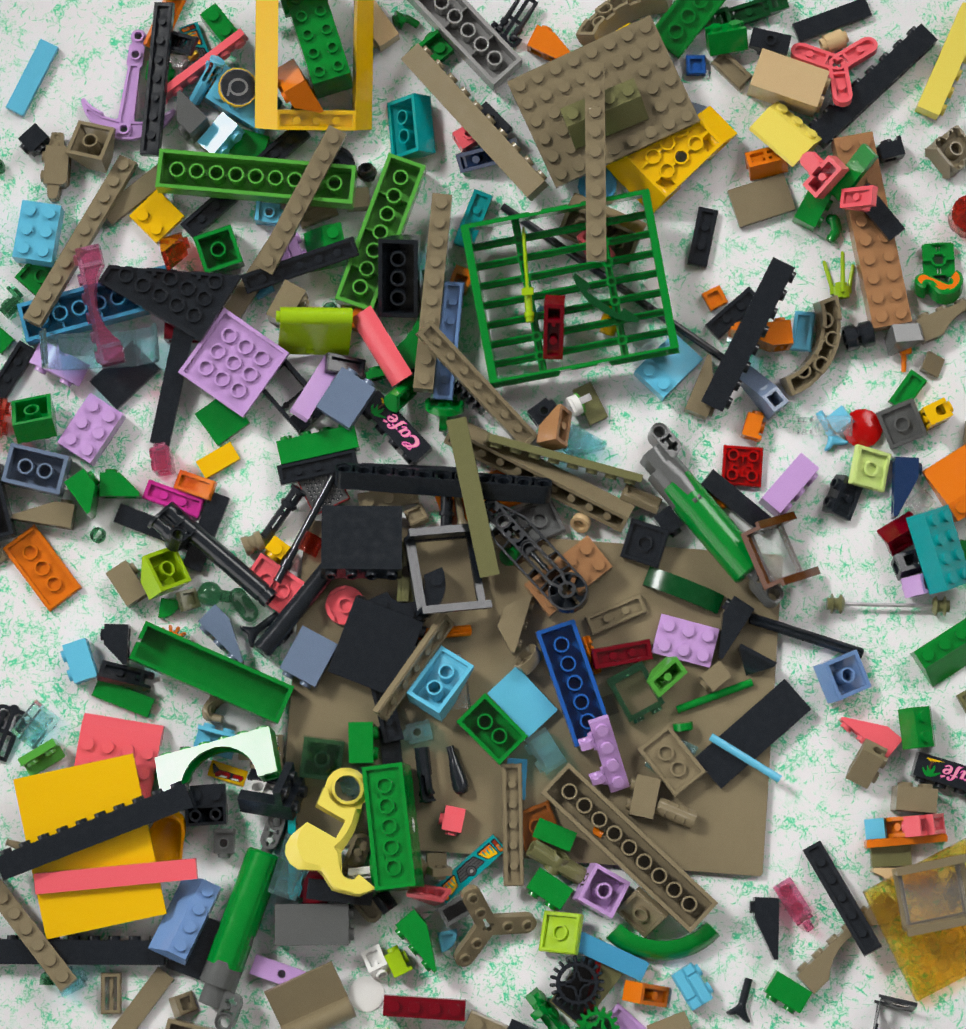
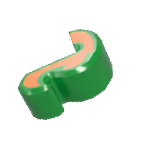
M956 270L948 283L926 273H920L914 280V293L920 298H925V295L928 294L938 304L947 305L954 303L962 294L964 280L962 273Z

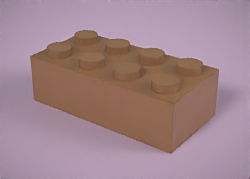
M588 535L562 555L583 577L588 587L613 567ZM560 557L554 561L560 569L567 566ZM542 570L543 574L545 575L547 571ZM539 575L532 578L540 588L545 584ZM572 578L571 582L575 583L576 578ZM530 581L524 584L526 590L532 595L548 618L558 611ZM585 587L577 588L578 592L582 593Z

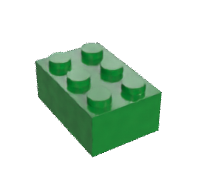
M486 693L456 721L498 765L528 737Z

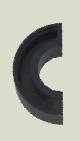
M441 567L424 575L426 606L442 604L444 599L446 581L443 568ZM388 592L369 599V601L420 621L427 620L433 615L427 614L416 617L414 602H397L390 597Z

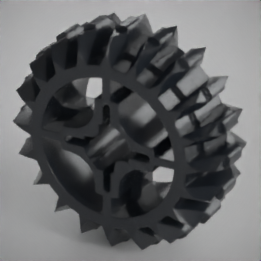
M576 955L573 956L574 962H570L569 957H566V965L559 961L558 964L562 968L560 970L556 967L553 968L558 973L557 976L550 975L551 979L556 980V983H550V987H556L557 989L551 993L552 995H560L555 999L556 1002H559L561 999L564 1000L562 1007L570 1003L569 1010L571 1011L574 1005H577V1010L581 1011V1004H584V1007L589 1009L587 1002L590 1001L595 1005L596 1002L592 998L594 996L598 999L601 998L597 994V990L604 991L603 987L598 986L599 983H605L604 979L598 980V976L603 975V972H595L599 966L596 964L591 967L592 959H589L587 964L584 963L585 956L581 957L580 962L577 961ZM579 966L588 969L593 979H583L580 976ZM573 967L572 978L560 981L563 973L568 968ZM576 972L580 981L588 982L580 986L578 994L574 985L567 984L572 983V980L574 981ZM594 985L590 995L581 1000L582 989L585 986ZM561 987L572 988L575 993V1000L566 997Z

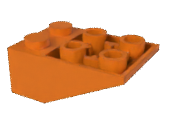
M785 317L773 319V322H768L766 326L769 329L765 337H760L757 343L760 345L759 349L767 352L790 350L794 343L791 319L785 320ZM740 322L734 323V326H731L728 337L733 338Z

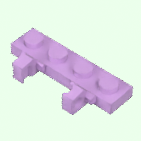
M608 715L588 720L591 732L587 733L586 737L578 739L581 751L594 748L598 752L602 766L599 767V771L589 774L592 785L608 784L611 793L630 787Z

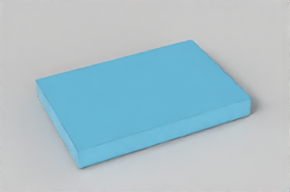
M516 667L487 693L528 735V738L558 710L527 676Z

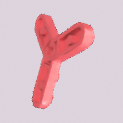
M864 37L834 54L800 42L792 46L791 58L830 71L828 78H831L830 89L833 103L839 107H846L851 104L853 96L849 70L874 56L877 52L878 43L872 37Z

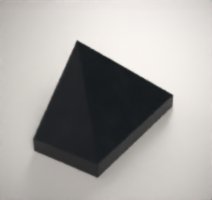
M740 644L738 647L746 676L773 668L777 664V662L743 644Z

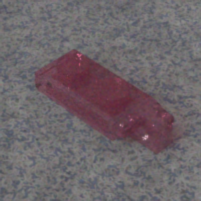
M791 877L772 887L793 922L797 926L802 924L806 932L813 930L815 927L810 921V918L813 917L812 911Z

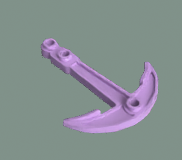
M139 29L131 34L132 43L129 45L127 57L128 69L118 118L106 117L102 111L89 104L85 98L81 99L82 107L89 121L94 124L115 128V139L120 141L132 142L141 140L143 122H136L135 115L140 71L143 69L146 51L143 44L146 34L143 30ZM137 34L142 35L140 39L135 38ZM134 53H139L137 58L132 57ZM174 109L165 113L163 129L173 119L176 113ZM127 127L128 129L126 132H121V128Z

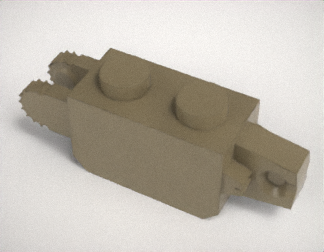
M60 132L51 133L49 145H46L45 151H42V163L45 164L44 170H41L40 179L47 188V197L52 203L59 202L61 190L70 186L72 158L65 153L67 149L65 146L64 133Z

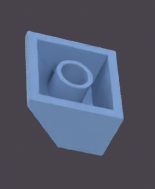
M857 649L813 666L828 704L840 701L872 687Z

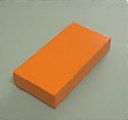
M180 470L173 488L211 501L217 482Z

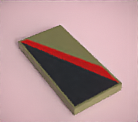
M585 956L584 963L587 964L588 960L592 958ZM592 959L593 962L590 966L593 967L596 964L599 966L595 972H603V975L598 976V980H605V983H599L598 985L604 988V991L597 990V994L601 998L598 999L595 996L592 998L598 1007L624 973ZM579 966L580 976L583 979H593L588 969ZM573 972L569 975V977L566 980H570L572 978ZM576 972L574 981L572 980V983L567 984L574 985L578 994L580 986L588 982L580 981ZM594 985L585 986L582 989L581 1000L590 995ZM561 987L566 997L575 1000V993L572 988ZM559 994L553 995L549 1000L551 1004L575 1023L576 1019L582 1020L581 1012L587 1013L584 1004H581V1011L577 1010V1005H574L572 1011L569 1010L570 1003L562 1007L564 1000L561 999L559 1002L555 1000L560 996ZM590 1001L587 1002L591 1011L594 1010L595 1005Z

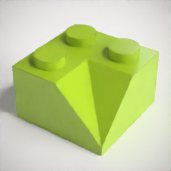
M164 548L142 557L141 584L149 600L178 590L192 581L178 552H172Z

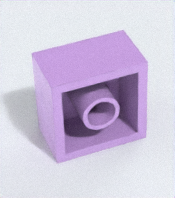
M590 863L584 879L579 883L571 899L604 918L612 919L631 882L597 863Z

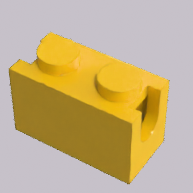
M942 398L923 407L919 414L926 431L947 422L953 416L952 412L954 410L951 403Z

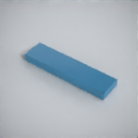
M583 931L581 932L579 953L642 981L649 962Z

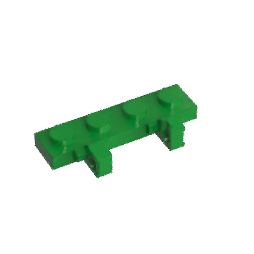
M537 987L525 996L534 1009L530 1014L534 1021L541 1018L548 1029H570L561 1020L558 1011L548 1003L546 995L539 991Z

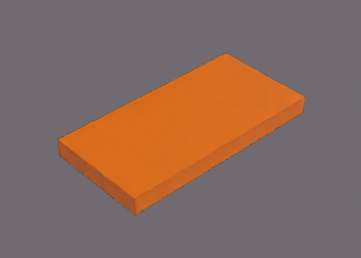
M35 524L2 548L49 612L82 589L81 585Z

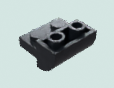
M226 784L190 786L196 806L185 809L186 827L227 824Z

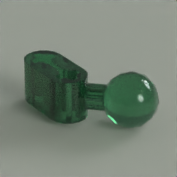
M212 581L205 582L198 588L197 597L203 605L214 606L219 602L230 603L245 624L252 625L258 620V609L243 589L222 590L217 583ZM234 595H242V604L238 600L234 601ZM245 608H246V610L249 611V612H252V611L254 612V613H253V618H250L249 616H248V617H245V616H246Z

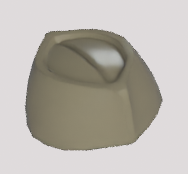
M529 644L519 653L514 666L526 675H529L541 660L538 647L535 644Z

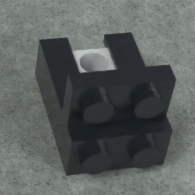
M286 761L279 778L263 782L258 777L256 769L251 768L247 779L251 780L252 783L248 790L241 789L237 800L240 812L293 821L296 814L301 810L303 798L307 797L308 786L305 784L304 777L298 776L297 771H295L294 762Z

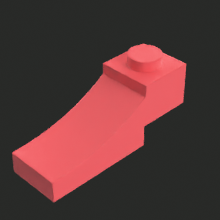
M944 813L903 817L904 821L901 823L905 837L946 833Z

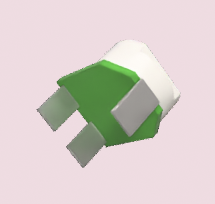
M574 393V395L565 398L568 410L572 412L573 417L584 416L586 413L584 403L592 400L590 393L582 397Z

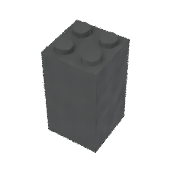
M346 903L275 904V946L349 945L351 940H354V928H351L350 920L354 919V907H350V904Z

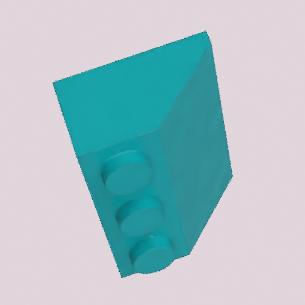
M412 93L388 102L387 111L391 154L406 159L423 158L435 154L431 96Z

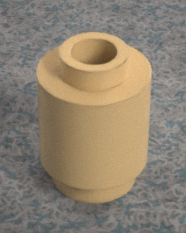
M837 29L823 35L818 41L821 49L833 53L847 47L849 38L846 31L842 32L841 29Z

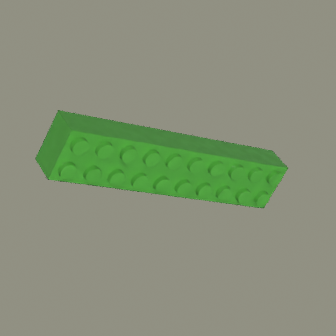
M160 148L155 187L158 193L287 204L310 161ZM332 163L310 206L354 210L358 174L356 165Z

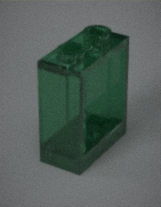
M642 661L606 680L628 723L632 721L634 724L639 723L645 719V714L651 712L653 715L663 709L662 705L665 704L662 696L658 698L651 689L657 702L631 715L616 688V684L640 671L647 681L649 673Z

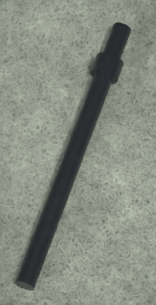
M329 475L287 556L282 559L281 567L274 581L281 584L287 571L292 568L294 564L292 561L335 482L333 475Z

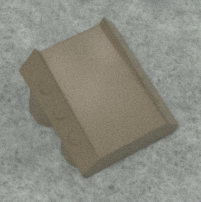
M959 125L949 129L947 133L939 136L931 145L925 148V157L930 159L942 174V178L950 179L966 167V134Z

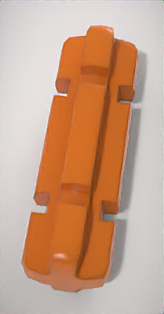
M582 637L581 640L593 675L598 674L602 670L593 669L590 649H594V646L591 645V637Z

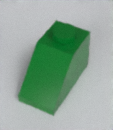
M105 469V472H100L99 496L102 499H142L140 492L116 469Z

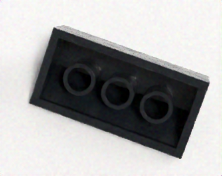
M400 234L378 238V317L418 318L420 313V235Z

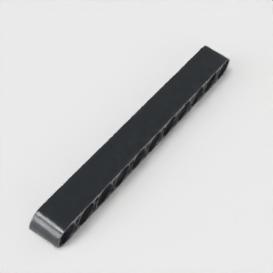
M338 463L335 465V486L340 489L463 498L457 471L358 463ZM479 473L484 500L535 504L551 502L553 483L548 478Z

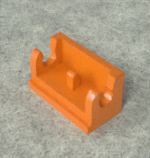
M770 147L745 153L746 169L749 171L750 181L788 172V163Z

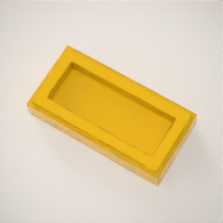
M231 442L199 459L196 463L204 477L208 479L241 459Z

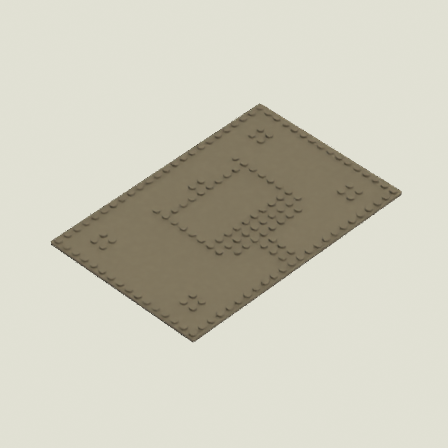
M314 520L304 539L301 580L304 582L321 563L322 521ZM402 527V542H404V538L408 535L410 527ZM501 534L495 536L497 542L503 547L507 541ZM466 539L417 543V555L423 590L425 588L424 575L442 567L446 581V591L442 604L477 601ZM493 539L500 574L482 578L485 599H491L493 607L485 610L445 613L455 623L454 626L471 625L472 628L471 636L445 638L441 643L443 647L474 665V669L454 706L442 722L409 702L407 694L396 708L404 739L400 740L403 763L411 766L420 850L471 854L492 834L502 843L501 764H507V758L527 759L526 797L523 800V810L547 801L541 794V791L568 763L590 783L589 774L600 770L599 767L602 765L597 750L592 748L581 751L580 746L574 748L536 637L537 631L574 619L580 637L590 636L592 640L591 645L594 646V649L650 639L652 649L661 614L720 629L722 613L724 612L722 606L727 598L732 599L736 596L754 608L752 613L779 621L780 603L775 608L765 607L750 590L748 585L750 579L747 577L743 581L735 583L708 550L665 547L660 566L657 569L680 576L724 595L718 614H714L699 608L697 605L643 586L650 566L620 557L624 544L593 541L613 566L612 569L588 587V602L581 610L575 613L567 614L557 611L548 618L535 601L532 612H527L526 619L529 622L526 632L522 631L520 638L523 639L520 651L516 650L515 654H512L497 627L503 607L530 594L524 587V584L529 580L515 565L505 566L501 563L499 559L501 550ZM548 539L561 555L581 541ZM546 542L540 547L547 555L554 552ZM535 551V553L537 554V556H538L547 566H549V564L546 562V560H545L537 551ZM761 554L764 557V563L769 575L774 581L780 579L782 576V557L779 555ZM529 556L530 560L542 571L543 569L540 567V565L531 556ZM526 561L519 564L527 575L532 570ZM408 567L402 569L403 577H409ZM336 578L332 580L297 623L296 636L303 625L338 644L345 625L333 622L327 615L325 604L329 593L336 587L346 585L359 590L367 600L385 592H388L392 599L397 600L398 579L348 580L346 578ZM639 593L641 594L648 610L647 613L592 636L585 616ZM769 594L772 600H776L775 595ZM440 613L433 614L425 620L424 626L430 628ZM748 619L726 655L720 661L732 677L715 691L748 679H752L754 686L679 714L676 710L677 705L711 693L710 690L706 692L699 683L701 681L699 677L709 668L680 661L688 673L659 698L646 681L651 670L665 658L664 656L652 653L653 659L601 668L602 671L594 675L611 723L629 785L631 779L636 778L637 774L660 779L637 749L667 725H670L673 729V723L693 721V730L675 733L683 742L688 744V749L689 747L695 748L693 755L696 757L712 743L709 741L712 733L719 737L775 687L776 665L773 668L746 676L738 647L740 644H743L776 662L777 632L749 624ZM720 630L710 668L718 661H720L719 659H717ZM529 644H535L540 651L541 660L537 667L526 676L558 710L498 765L456 721L484 693L487 694L515 668L514 662L524 648ZM329 663L316 688L311 686L308 689L299 684L300 679L296 677L292 679L294 689L290 699L285 762H294L295 771H297L298 776L304 777L305 784L308 786L307 797L303 798L301 810L296 814L297 830L308 822L336 838L344 823L315 807L322 788L325 787L327 778L333 771L339 768H352L362 774V767L382 765L379 737L380 724L377 714L373 711L375 704L371 688L328 672ZM348 722H373L374 726L378 727V740H375V747L379 749V760H375V764H349ZM454 745L455 752L469 785L468 791L462 794H456L451 784L446 747ZM771 745L756 758L757 761L767 767L770 766ZM429 747L432 786L435 791L433 796L436 801L426 804L419 803L421 796H419L420 788L414 748ZM746 766L722 789L719 788L707 773L676 797L671 794L662 781L660 782L657 802L662 797L698 812L692 828L684 825L681 826L679 823L672 822L654 814L652 820L628 815L629 810H625L627 798H632L633 790H629L630 787L611 793L608 784L594 786L684 871L761 876L763 874L769 777L752 766ZM346 776L336 781L335 793L341 800L352 801L358 797L360 788L354 778ZM365 802L362 804L357 827L347 845L351 844L353 837L357 833L365 832L369 834ZM549 802L557 824L577 833L570 852L563 850L571 860L579 863L616 865ZM446 805L466 809L462 832L457 833V836L445 834V830L441 829L442 825L438 824L440 813H445ZM288 826L283 840H288ZM547 844V846H549L550 848H552V849H554V850H555L556 848L561 849V848L556 847V846H554V845ZM524 851V858L532 859Z

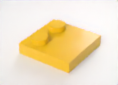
M157 189L129 215L156 244L161 242L185 218L162 193H158Z

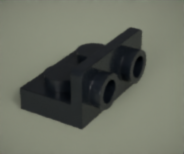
M836 474L830 483L828 495L823 501L822 511L832 513L846 521H851L863 488L848 484L849 476Z

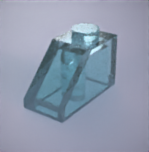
M572 423L568 446L563 448L562 451L565 454L578 457L605 449L607 442Z

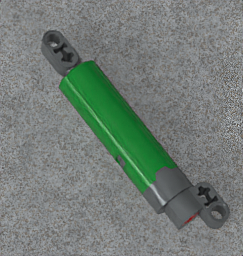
M268 817L260 838L261 850L253 847L247 849L222 916L220 927L215 935L199 978L205 984L198 1002L218 1009L214 1022L217 1029H233L243 1006V998L235 993L283 864V859L272 853L275 849L279 848L288 826V820L282 819L281 826L275 827L273 824L274 817ZM270 828L279 831V833L273 834V832L270 831ZM272 837V839L275 840V843H271L269 845L267 838ZM234 998V1001L237 1002L236 1006L231 1007V1003H229L228 1001L229 999ZM230 1009V1012H234V1014L224 1012V1010ZM224 1016H227L230 1020L227 1028L221 1025V1019Z

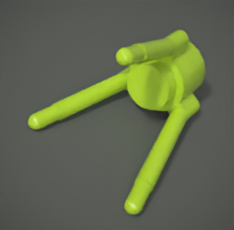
M842 251L840 259L841 282H836L835 286L833 285L826 261L822 263L830 287V295H837L838 299H848L850 294H852L855 265H851L847 284L845 282V253Z

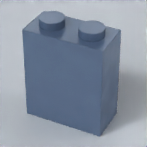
M342 367L316 405V409L351 431L375 395L376 388H374L375 384L367 378L362 380L357 377L358 373L348 367L346 370Z
M302 625L280 666V669L283 670L282 675L290 679L294 677L300 679L299 684L308 689L311 686L316 688L331 662L338 644Z

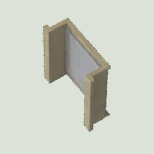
M966 853L892 869L902 929L907 932L908 937L966 925Z

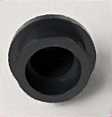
M371 163L361 164L358 167V178L368 183L374 181L377 174L376 168Z

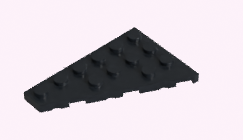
M108 265L98 282L201 343L242 278L238 274L226 275L200 271L186 272L173 269L164 270L160 268H133V266L120 267L118 265Z

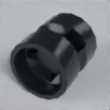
M869 320L858 323L856 327L853 324L842 327V337L848 352L858 350L861 345L866 348L876 344L874 330Z

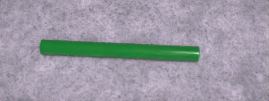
M752 679L677 705L676 710L679 714L754 686Z

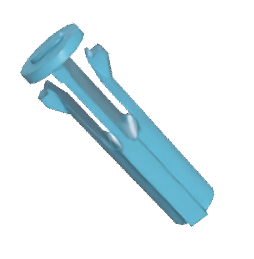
M211 55L210 61H206V69L189 97V100L194 105L201 104L216 75L223 71L221 67L225 65V62L217 55ZM210 62H212L214 65L208 75L204 77ZM216 66H218L219 68L214 74L212 80H209L213 70L216 68Z

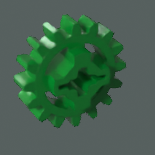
M595 1005L594 1010L591 1011L589 1008L586 1014L580 1013L582 1020L576 1019V1023L580 1026L575 1027V1029H594L593 1026H597L599 1021L602 1029H619L620 1026L614 1024L618 1019L617 1017H611L613 1014L612 1010L606 1013L605 1006L598 1010L597 1005ZM597 1015L596 1018L588 1020L589 1017ZM605 1017L609 1020L611 1028L605 1025Z

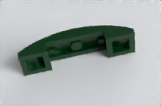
M753 0L728 8L727 6L718 9L711 18L712 24L729 23L731 20H743L744 25L785 11L789 9V4L787 0Z
M577 274L573 275L575 284L581 294L598 311L610 318L625 323L638 324L641 321L625 308L618 314L588 293L592 287L590 283Z
M651 566L643 582V586L697 605L699 608L714 614H718L724 595L705 586Z

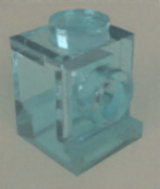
M429 719L405 725L406 729L402 730L405 742L409 741L410 745L434 740ZM415 729L421 730V734L419 736H415L413 734V731Z

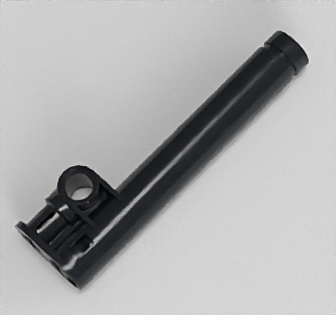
M174 502L169 503L149 522L147 527L149 529L154 528L161 534V538L165 540L168 550L178 552L188 543H191L256 601L258 600L263 607H266L277 595V592L272 587L270 588L263 579Z
M321 563L254 644L255 650L266 659L270 660L275 649L290 638L294 632L295 625L332 581L321 578Z

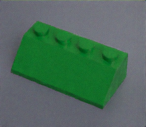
M966 618L910 653L932 687L966 666Z

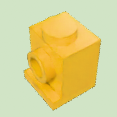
M274 535L265 547L266 551L264 554L280 565L291 547Z

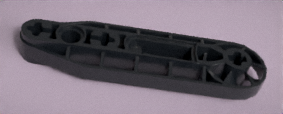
M485 500L488 520L494 527L493 530L491 529V534L497 547L555 609L567 614L581 610L589 598V588L583 577L524 515L498 501ZM491 509L496 511V516L490 511ZM519 517L526 521L528 525L521 528L515 519ZM503 522H509L507 526L500 527ZM531 529L541 537L536 542L528 535ZM514 532L519 539L514 538L512 533ZM498 534H501L507 541L503 547L495 538ZM546 542L554 552L547 555L540 547ZM512 547L520 555L515 561L506 552ZM535 551H537L552 567L551 570L547 568L548 566L537 556ZM529 556H531V557L540 565V567H541L543 570H546V571H547V573H546L545 575H544L543 572L530 560ZM559 556L567 566L560 569L553 561ZM524 561L532 568L528 575L519 566ZM536 575H539L545 582L541 588L532 580ZM572 578H576L575 583L571 582ZM585 587L586 591L579 593L577 588Z

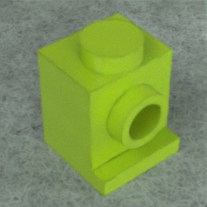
M398 945L387 949L388 954L384 955L394 978L413 969L412 965H407V962L410 961L405 950L401 952Z

